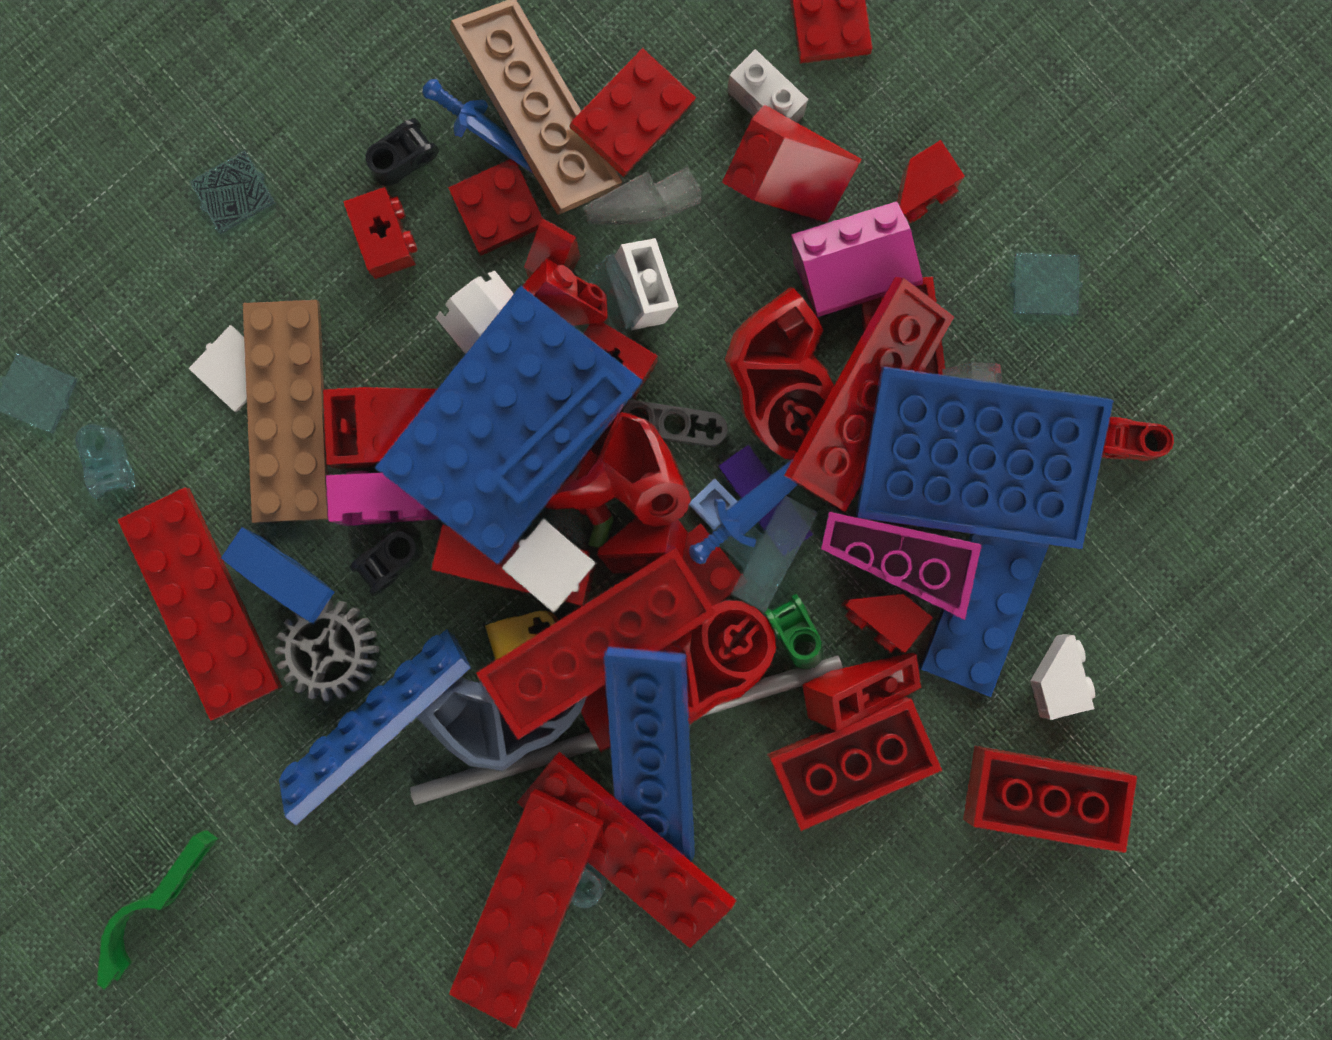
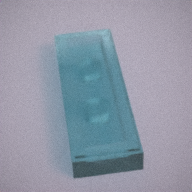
M785 495L776 508L731 594L766 612L818 513Z

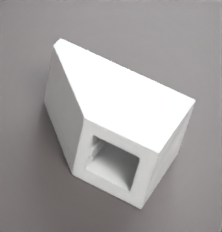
M1063 634L1056 636L1030 680L1039 716L1052 720L1094 709L1092 699L1095 698L1094 685L1091 679L1085 676L1082 664L1086 660L1085 651L1081 642L1076 640L1075 635Z

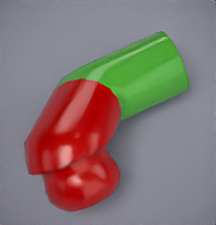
M605 503L598 508L579 510L581 514L587 516L593 525L588 545L600 548L608 542L614 522L611 512Z

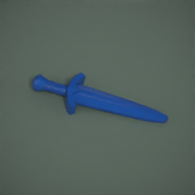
M431 79L425 83L422 91L424 98L438 102L445 109L447 108L449 112L451 111L453 115H456L457 119L454 123L455 136L462 137L465 130L469 129L533 173L513 137L483 115L488 107L485 100H474L462 104L461 101H458L457 98H454L453 95L445 91L437 79Z
M792 460L729 509H725L724 500L714 499L716 516L721 525L711 535H708V538H705L703 542L701 541L690 546L689 555L693 561L698 564L706 563L711 551H714L716 547H719L730 536L742 544L755 547L756 539L744 534L798 485L784 476Z

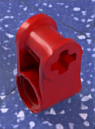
M1110 417L1102 458L1151 461L1170 452L1174 444V436L1165 425L1138 422L1121 417ZM1147 434L1154 436L1157 440L1158 447L1155 452L1149 450L1145 445V436Z

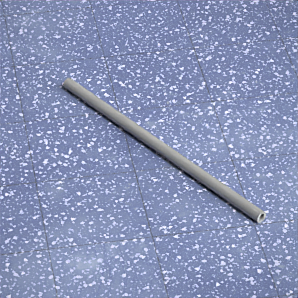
M837 655L821 660L815 668L801 669L798 667L760 679L739 699L715 706L704 716L800 687L829 671L842 669L841 660ZM587 732L528 752L503 771L474 767L410 787L411 797L414 804L418 805L548 765L559 751L567 758L599 748L591 732Z

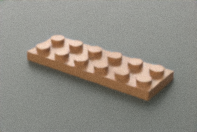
M506 0L451 20L450 30L557 215L619 189L622 180L616 170L569 128L571 121L581 110L517 0Z
M318 300L243 303L252 523L328 520L326 487L328 467L326 464L323 404L324 378L320 302Z

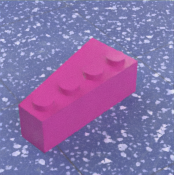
M351 471L346 472L345 475H326L329 522L344 526L439 519L382 473Z
M829 512L821 549L965 620L982 544Z

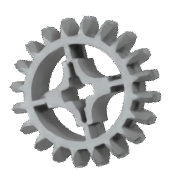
M329 600L314 622L315 624L323 619H331L328 628H324L321 636L317 639L304 637L313 623L305 620L295 613L298 622L292 619L285 620L284 624L290 630V633H278L277 638L285 641L286 645L285 647L276 648L275 653L279 655L285 654L286 660L280 661L277 664L279 669L288 667L290 669V672L284 677L285 682L298 679L294 691L300 693L308 687L307 695L309 699L317 698L321 691L323 701H329L333 697V692L339 699L345 698L347 696L346 687L352 692L358 691L360 686L356 678L362 681L370 679L371 676L363 668L364 666L373 668L377 665L374 659L368 658V653L379 652V646H368V640L377 637L376 631L364 632L363 629L371 622L369 618H363L356 622L360 613L358 608H352L346 614V602L339 601L334 608L332 600ZM342 625L347 628L353 638L355 652L343 644L342 635L344 630L341 629ZM322 644H329V648L334 650L333 656H326V652L321 650ZM301 650L311 656V671L314 672L313 674L305 667L301 657ZM337 661L351 663L348 671L334 681L324 680L326 672H331L332 666Z

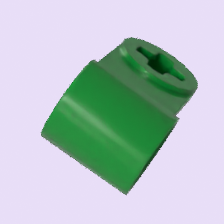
M797 594L792 595L789 602L773 610L767 608L763 611L765 617L769 620L775 636L781 641L795 666L801 669H811L821 662L823 648L820 636ZM802 642H810L815 645L814 651L809 655H800L795 649Z

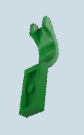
M207 830L194 835L154 893L136 899L122 907L108 921L101 937L98 986L104 990L107 989L113 980L118 981L121 979L132 963L125 952L123 935L126 923L133 912L143 908L161 910L173 903L218 839Z

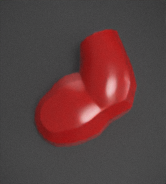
M793 287L788 288L774 300L752 314L734 332L725 357L729 372L739 389L741 411L750 429L767 448L784 459L793 460L834 387L828 370L814 356L817 344L823 333V328L812 309Z
M622 412L614 418L546 504L545 508L553 510L568 508L578 510L598 508L611 499L616 498L623 502L643 524L659 527L673 523L687 512L691 499L672 452L655 426L643 418Z
M730 600L713 605L717 613L715 616L658 651L686 654L689 725L707 714L715 706L742 697L761 679L769 668L776 651L775 633L769 620L756 607L743 601Z

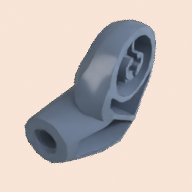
M460 677L416 718L451 753L469 766L503 771L526 753L553 743L576 719L582 710L586 697L522 738L517 739L483 683Z

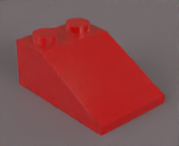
M764 105L751 119L722 183L753 201L828 222L862 159Z

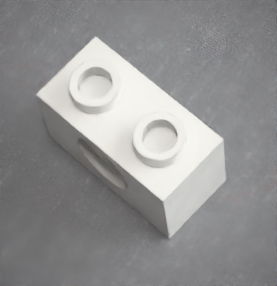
M756 49L729 75L727 92L753 117L764 105L795 122H798L804 116L808 98Z
M656 238L622 244L611 260L610 266L631 330L665 324L679 306Z

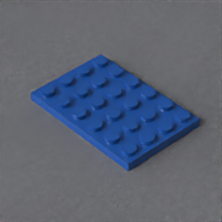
M520 286L375 468L491 560L500 564L625 404L521 506L491 476L604 366L633 394L643 381Z
M882 366L856 515L858 518L1082 549L1113 400L1103 397Z

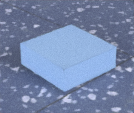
M715 478L689 504L713 531L720 525L715 512L714 499L724 500L726 510L737 502Z

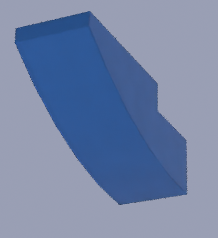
M241 527L221 557L222 560L250 582L313 624L335 592L295 559L283 554L266 539Z

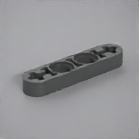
M630 399L625 404L623 410L625 413H630L635 409H642L647 412L649 422L655 426L664 441L716 447L725 440L728 432L725 419L714 412ZM675 414L681 416L685 421L684 430L679 434L668 433L664 427L665 419ZM690 417L698 418L696 421L697 426H707L709 421H715V426L721 429V434H715L713 439L709 440L706 438V432L695 430V438L687 437L691 429Z

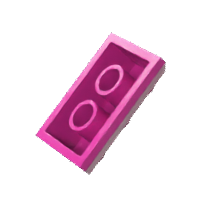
M897 201L791 234L793 263L817 317L885 296L895 277L905 278L914 286L923 284L911 228Z

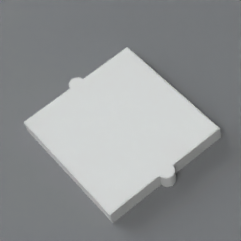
M230 325L213 344L208 343L206 345L207 350L189 369L237 413L247 402L244 336Z
M544 519L526 540H520L519 549L502 569L551 611L555 612L572 591L577 592L579 590L578 584L596 563Z

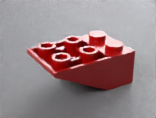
M355 387L323 390L326 464L335 469L376 467L437 389Z

